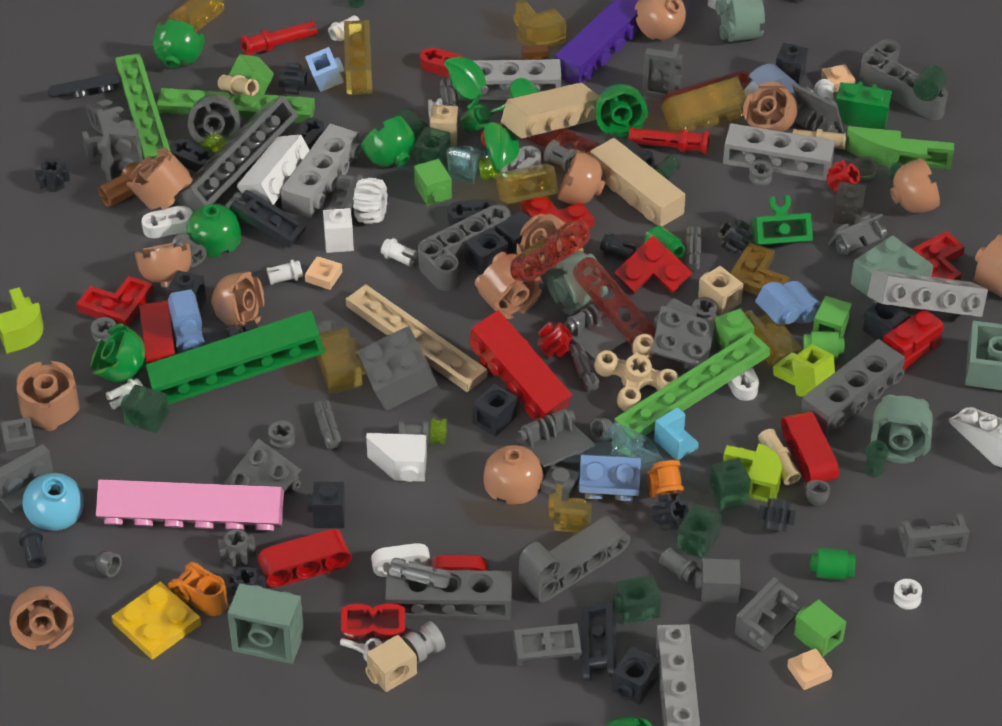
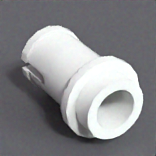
M353 15L339 23L333 22L331 27L328 28V32L332 40L343 41L345 36L361 30L362 25L359 18Z
M828 79L819 80L814 87L815 94L822 98L828 97L834 101V84Z
M395 238L391 240L386 239L381 247V254H384L386 259H395L406 264L408 267H412L415 263L411 258L417 259L418 251L397 243Z
M292 259L290 260L291 263L268 267L267 273L270 285L291 279L298 281L299 277H303L300 262H294Z
M130 378L128 383L105 394L107 400H112L119 396V398L109 402L110 406L115 410L117 407L135 398L137 400L141 399V395L145 394V390L138 378L134 380Z

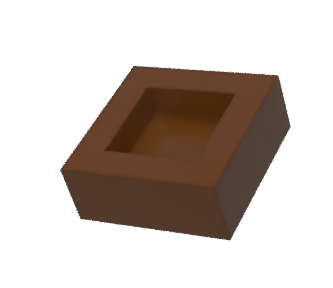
M547 45L522 46L521 60L548 59Z

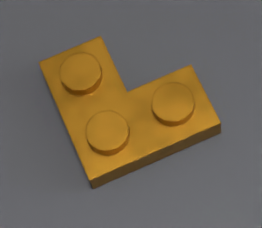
M748 243L730 274L743 283V291L759 295L765 284L771 282L785 284L790 281V277L768 270L774 259V250Z

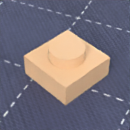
M846 64L824 68L821 72L822 79H828L834 84V92L838 91L840 82L855 84L856 81Z
M317 256L305 273V282L331 290L342 273V264Z
M816 648L788 659L787 667L803 690L830 680L832 677V670Z

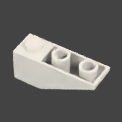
M967 407L949 419V423L992 464L1002 468V418L974 407Z

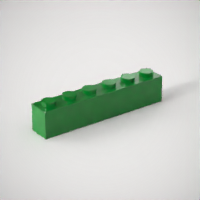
M312 310L146 364V368L157 402L160 407H164L326 352Z

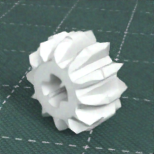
M368 178L358 180L356 183L353 208L354 216L358 222L373 224L383 221L386 205L388 204L387 187L383 180Z

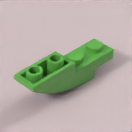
M848 126L845 150L864 160L894 170H898L902 165L922 158L929 168L951 170L954 143L901 138V131Z

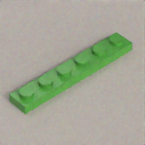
M141 54L116 57V67L132 121H134L139 131L143 158L145 159L150 156L154 159L159 155L156 152L157 150L167 148L170 151Z
M161 88L157 109L159 113L189 115L191 108L197 100L206 95L217 94L233 101L238 108L240 118L250 119L264 104L280 96L261 94L237 96L230 92ZM284 96L299 115L293 122H303L306 119L313 118L315 98Z
M751 331L614 418L615 426L632 443L636 442L655 430V421L677 407L681 411L686 410L769 357L770 348Z

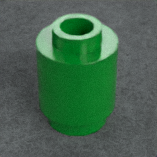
M662 226L650 228L646 232L644 243L654 235L679 260L685 252V246L682 245V241Z
M818 547L817 553H811L810 571L815 572V578L845 581L846 578H854L855 553H848V550Z

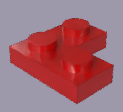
M546 194L521 202V211L531 218L538 214H553L578 232L594 227L595 218L583 203H577L557 210Z
M948 231L911 248L933 264L931 277L961 281L962 273L949 262L964 255L965 246Z
M654 235L614 272V276L633 295L652 276L674 294L693 274Z
M128 276L116 293L90 286L76 303L77 312L95 318L108 317L113 319L116 324H123L128 327L140 311L139 304H145L153 294V283Z

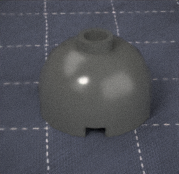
M211 94L203 96L195 102L189 112L187 125L190 135L197 143L211 145L210 148L217 149L222 148L240 129L241 118L238 108L232 100L223 95Z

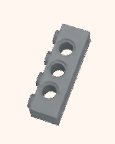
M560 59L474 61L482 69L486 79L485 86L480 89L482 92L480 100L512 99L509 93V86L517 78L529 80L539 92L561 87ZM458 94V101H470Z
M730 123L724 146L723 164L750 168L753 162L761 160L769 162L773 166V172L826 181L828 169L831 168L835 140Z
M333 124L328 125L281 188L282 209L312 218L317 209L322 208L325 198L330 192L334 191L337 185V177L339 175H346L349 165L360 155L361 144H359L358 132Z
M873 269L867 296L886 305L982 317L988 289L968 281Z
M689 624L657 625L656 657L660 659L658 678L663 726H700Z

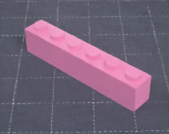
M98 480L96 516L104 519V524L123 525V520L135 521V526L144 527L153 526V521L165 522V527L183 528V523H195V528L213 529L214 524H226L225 529L244 530V525L256 526V531L272 532L274 531V526L282 527L284 490L281 487Z

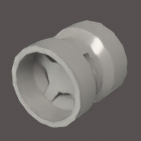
M432 621L421 625L419 631H410L402 636L404 642L416 654L417 664L426 660L428 654L438 653L445 649L443 635Z

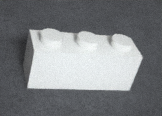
M302 135L276 137L237 184L240 192L243 193L245 190H250L273 205L281 196V188L310 151Z

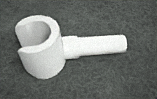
M345 638L340 640V645L363 653L365 661H367L366 653L382 644V641L376 638L369 639L366 644Z

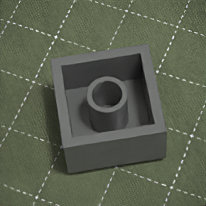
M410 326L400 329L357 351L374 392L386 411L438 386L422 348Z

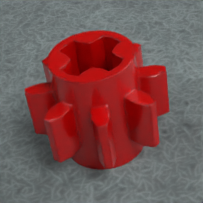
M844 160L833 163V167L828 169L826 176L829 188L835 193L841 191L842 195L853 192V188L858 187L860 173L857 167L852 165V163L846 164Z
M549 322L538 332L541 338L537 340V343L549 357L556 353L560 358L570 350L571 344L569 341L573 337L562 323L559 322L554 326Z

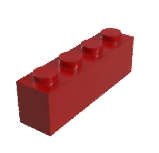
M499 310L472 327L469 337L471 349L475 354L481 355L486 360L492 374L497 377L499 376L506 384L507 390L511 391L523 403L529 417L536 420L542 418L545 421V416L550 415L552 417L553 413L564 408L566 409L569 406L572 397L571 392Z

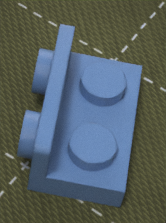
M581 454L579 492L585 493V498L603 499V494L615 495V500L632 501L633 496H639L641 457Z

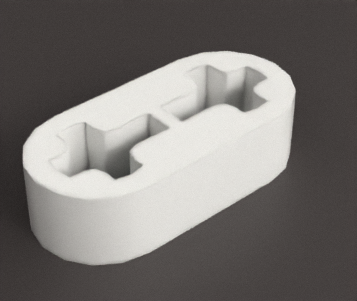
M176 206L147 213L142 218L143 233L149 238H160L186 232L188 219L193 212L187 206Z
M752 367L728 382V385L736 398L749 401L758 394L759 380Z
M420 543L380 548L371 556L373 571L377 576L387 577V570H389L390 563L395 557L406 560L405 563L408 564L409 561L430 566L431 562L428 547Z

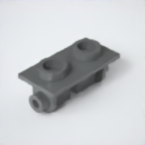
M883 214L875 217L867 215L858 220L855 225L849 227L848 224L838 227L828 244L837 243V252L847 255L863 248L860 238H862L866 246L882 241L884 236H887L886 228L878 223Z

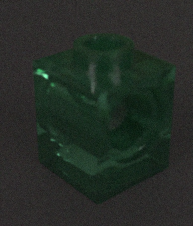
M425 126L414 145L415 166L439 159L442 165H444L451 152L450 132Z
M135 384L130 393L126 394L121 401V411H123L125 424L157 433L169 414L167 394Z
M740 458L711 465L709 489L719 509L722 510L748 503L751 479Z
M694 503L678 528L677 548L682 549L688 554L705 558L720 535L722 515Z
M653 574L617 582L616 595H612V603L616 614L620 613L624 625L660 618L662 598Z

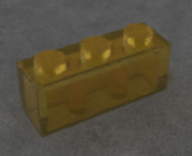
M369 20L344 21L347 94L358 95L372 94Z
M737 76L670 97L661 105L671 132H680L683 129H687L688 132H694L698 126L704 125L705 128L718 124L720 119L727 117L728 121L742 116L746 96Z

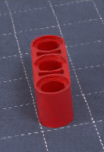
M168 301L139 304L147 364L174 356L175 351Z
M807 411L782 417V434L805 483L807 484L811 480H822L824 482L838 480L839 468L836 458L813 412Z
M330 529L265 548L259 553L257 560L267 585L277 588L342 569L350 563L352 556L341 531Z

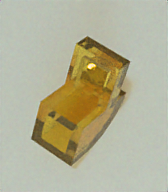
M526 0L516 2L514 21L519 28V40L528 46L547 45V47L566 42V21L555 8L536 13Z

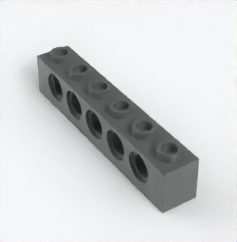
M283 95L264 104L192 177L191 185L185 190H180L174 198L181 206L189 207L192 212L203 205L213 204L299 115Z

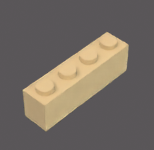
M581 82L508 99L501 123L522 139L596 120L595 104L599 95Z
M612 138L590 151V156L595 158L601 166V180L605 181V184L613 192H616L625 199L630 206L635 207L646 219L652 221L657 226H664L684 214L686 194L618 140Z

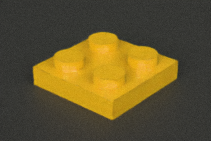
M161 581L112 615L113 624L152 660L201 625L200 616Z

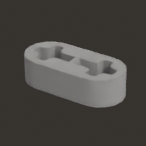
M534 146L520 148L518 157L500 170L501 181L507 185H518L541 166L540 150Z

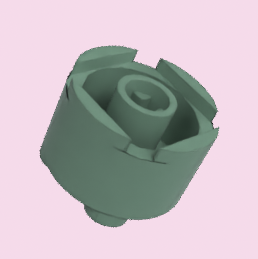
M716 0V13L721 17L722 25L719 27V32L722 40L727 39L729 42L758 39L763 36L764 30L759 31L760 24L765 23L762 0Z
M577 250L547 264L545 269H549V273L545 274L548 290L556 304L562 302L566 307L562 311L567 315H573L581 309L587 308L588 305L600 301V298L608 294L607 286L600 279L597 271L598 262L591 253L586 255L582 251Z
M886 395L882 398V402L878 404L874 411L871 445L874 450L876 448L881 453L882 458L893 463L907 464L914 462L915 458L922 454L924 457L929 452L933 415L929 409L928 402L924 399H916L909 396Z

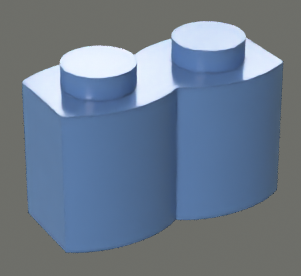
M790 281L785 284L779 282L765 284L755 300L772 320L779 325L791 324L794 321L800 324L812 322L822 304L799 281Z
M192 290L171 293L168 298V306L178 353L204 346L205 343L201 330L202 320L194 292Z

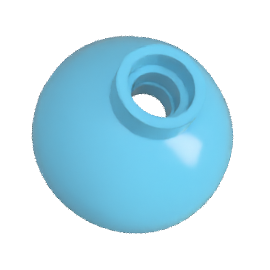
M46 473L36 477L29 483L24 492L22 504L24 513L32 524L44 530L58 531L70 527L80 518L84 508V497L80 486L71 477L61 473ZM51 490H56L60 494L53 496L48 493Z

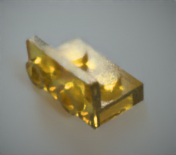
M189 0L170 14L168 20L188 23L195 27L194 32L196 33L224 11V1Z
M752 310L745 312V315L754 326V334L770 348V356L766 360L771 367L790 353L799 354L802 351V347L784 325L775 323L768 314L756 317Z
M556 484V493H550L548 508L549 520L554 521L555 531L580 532L592 524V503H586V500L580 498H570L568 501H563V484Z

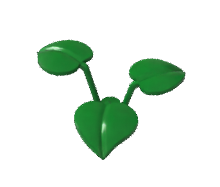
M449 58L443 63L449 72L454 89L462 98L473 100L471 104L467 105L468 111L464 112L460 117L461 125L468 132L484 129V139L495 171H499L513 162L519 154V144L515 134L510 129L503 128L501 123H488L491 115L504 110L506 103L492 110H489L484 105L476 106L482 97L480 89L486 84L482 69L468 58ZM517 78L509 86L511 98L539 92L535 85L525 78Z

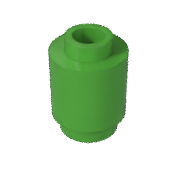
M811 331V334H804L803 350L812 344L833 354L834 360H838V355H844V338H839V332Z

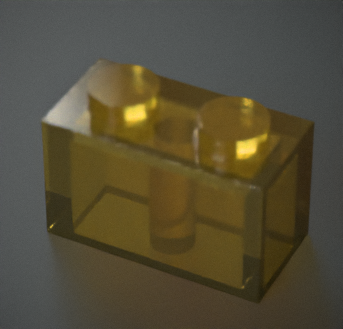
M546 163L495 174L499 200L506 204L559 193L555 168Z
M347 327L320 332L319 334L326 353L316 357L328 393L362 387V375L366 374L361 359L357 357L359 349L356 338L350 337Z

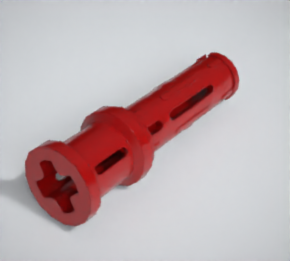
M310 20L309 22L273 32L261 30L260 34L249 37L243 35L240 37L241 49L244 55L249 56L261 51L268 53L275 46L317 36V28L307 30L313 28L316 24L313 20Z
M631 127L629 140L639 145L678 148V151L683 153L686 150L700 151L702 154L707 155L710 132L693 133L688 132L687 129L680 130V132H668Z

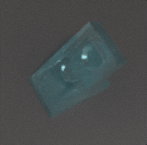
M465 145L448 148L447 163L449 176L452 179L473 184L478 164L487 162L488 152Z
M617 422L607 429L613 440L611 444L614 448L610 456L641 457L640 469L651 467L654 463L663 461L652 439Z

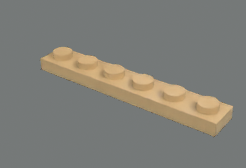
M365 284L346 298V307L387 336L410 326L429 366L464 391L469 392L487 378V369L368 285Z

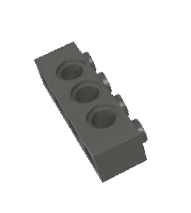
M880 339L876 340L802 398L800 413L812 411L823 434L827 436L833 430L840 429L852 415L859 414L871 400L878 399L890 385H895L902 379L905 357Z
M387 570L385 604L393 603L405 607V619L511 620L512 571L448 570L450 572V582L447 588L443 589L435 587L432 582L430 585L407 580L404 575L402 578L389 574V570Z

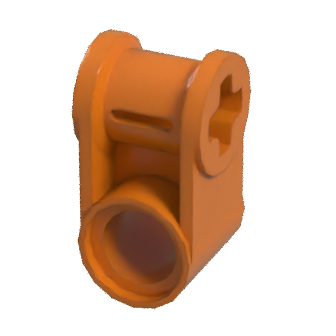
M679 460L654 463L650 471L647 472L648 490L651 498L667 493L681 494L684 491L678 469L681 466Z
M189 562L185 566V571L177 579H172L168 583V588L184 603L202 611L205 615L218 616L223 614L228 608L224 580L220 576L205 570L195 562Z

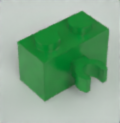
M861 81L857 85L840 82L836 104L842 124L885 130L892 91L877 88L876 84H873L872 87L863 86Z
M775 196L769 197L768 204L770 209L774 211V216L751 218L752 243L759 245L812 241L811 213L787 215V210L791 205L790 196H784V204L781 207L776 205Z

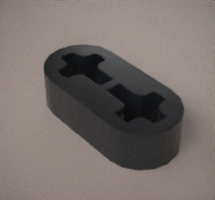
M317 118L306 119L291 135H302L310 150L324 132V123Z
M187 139L175 140L170 145L171 153L185 168L194 172H198L215 155L211 149Z
M492 200L453 202L448 206V222L452 226L490 206L498 204Z

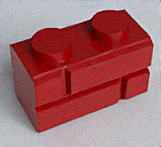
M922 309L885 334L883 342L905 357L903 370H905L928 354L929 351L934 350L940 345L944 324L928 310Z

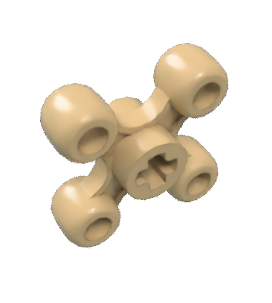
M640 334L635 338L632 344L633 355L628 360H621L608 350L601 351L595 358L594 369L599 375L604 377L617 375L621 377L625 387L618 394L617 404L623 411H627L641 401L639 390L643 389L646 385L653 386L658 391L679 378L678 374L672 369L659 371L652 368L649 358L653 355L651 352L654 338L648 334Z

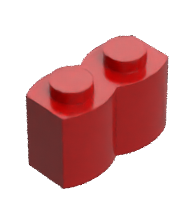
M393 603L381 604L374 608L365 604L344 606L341 608L342 636L353 640H363L373 635L388 640L396 635L402 637L405 635V607Z

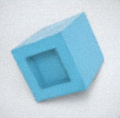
M678 407L655 421L654 441L675 460H680L698 449L699 444L698 441L684 430L685 413Z

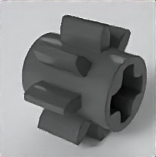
M243 529L226 531L225 538L218 539L220 560H227L231 567L248 565L250 556H256L254 535L247 536Z

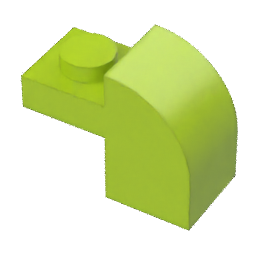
M20 287L9 290L13 310L0 314V339L6 354L33 345L39 340L44 329L39 302L32 304L29 296L24 298Z
M811 344L799 354L792 352L773 366L774 376L794 385L797 396L804 397L835 373L834 356Z
M758 443L756 452L727 445L723 457L722 473L747 479L746 498L768 502V498L776 499L782 470V463L777 453L770 447Z

